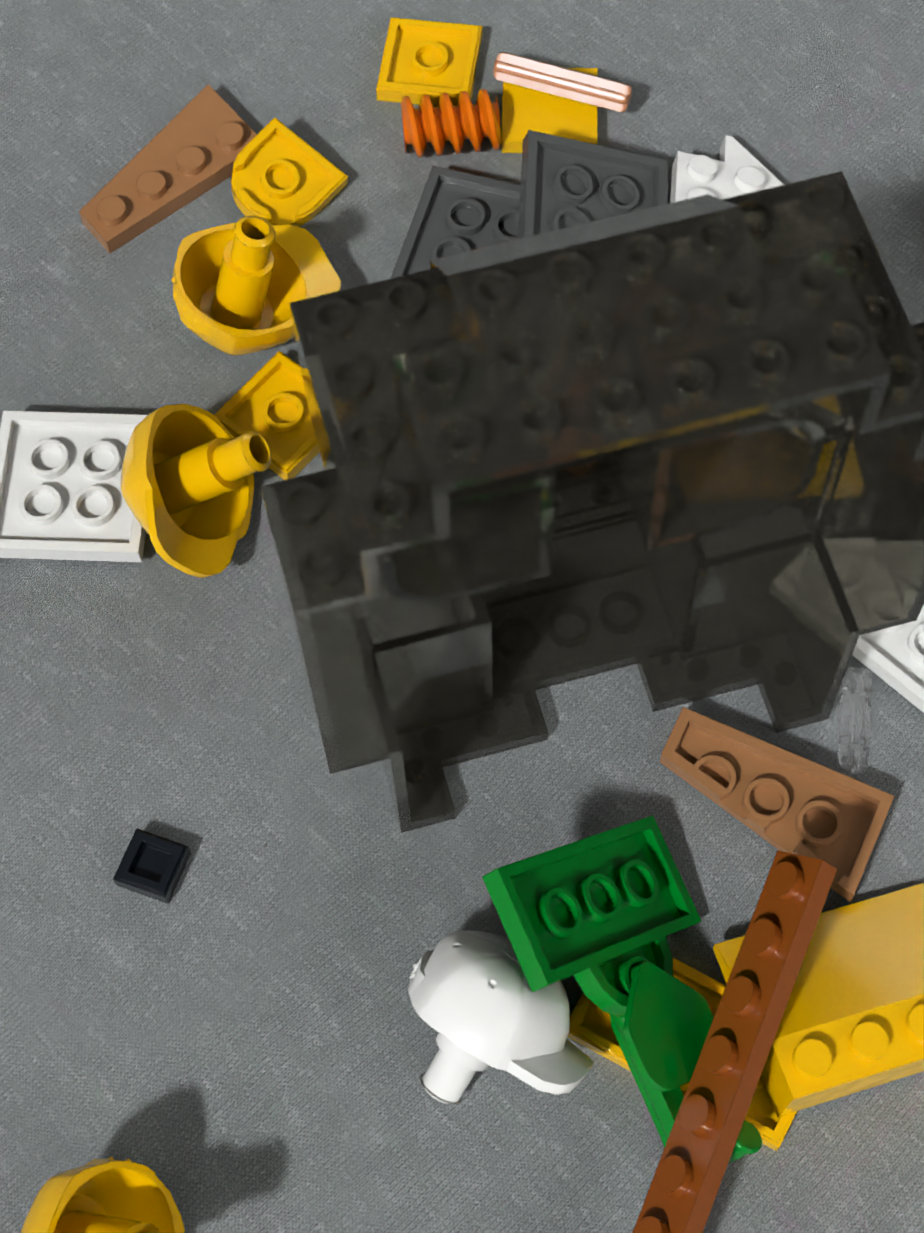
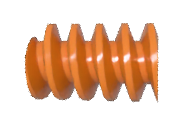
M479 89L475 104L472 103L467 91H460L456 106H453L446 92L441 93L437 107L433 106L428 94H422L418 109L414 108L409 96L402 97L401 113L405 154L408 144H412L418 158L423 157L427 143L431 142L437 156H442L446 141L451 142L456 154H461L465 139H470L475 152H480L485 137H489L494 151L500 150L501 125L498 98L496 95L495 101L492 102L486 89Z

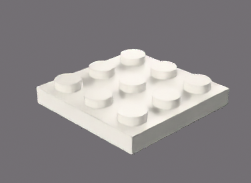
M3 411L0 425V558L142 562L146 531L135 518L123 498L121 474L131 434L134 428L147 415Z

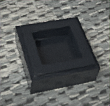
M136 828L113 880L119 887L169 904L191 855V851L186 845Z

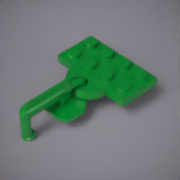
M652 815L499 867L482 876L531 991L535 992L574 976L586 997L602 1011L610 1014L613 1032L665 1147L684 1098L680 1086L690 1082L714 1016L707 1001L699 992L673 977V958L666 937L702 922ZM746 1120L743 1122L728 1164L743 1158L747 1154H755L761 1149L762 1138L758 1129Z

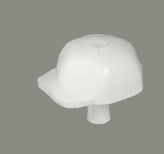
M453 931L444 935L433 951L424 953L418 963L413 964L414 970L409 977L408 987L412 1006L422 1020L439 1032L436 1037L439 1050L427 1071L420 1076L423 1088L433 1099L446 1104L461 1103L462 1095L476 1071L487 1070L489 1066L507 1071L539 1091L556 1095L571 1092L582 1082L593 1067L594 1062L591 1058L567 1039L570 1029L569 1001L562 982L559 981L532 992L509 938L482 931Z

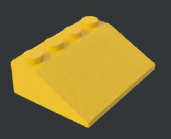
M924 883L820 914L761 1074L777 1117L924 1071ZM745 935L714 944L713 946L726 984Z

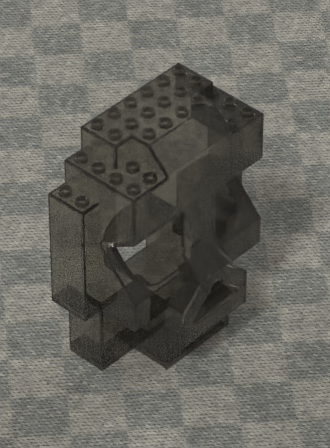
M842 171L727 199H719L709 194L430 260L429 270L290 302L306 400L324 470L261 486L301 665L329 772L333 774L382 761L401 833L456 819L443 767L548 740L547 726L535 690L637 664L652 710L655 712L758 685L775 733L828 720L860 635L916 621L924 605V322L914 325L910 324Z

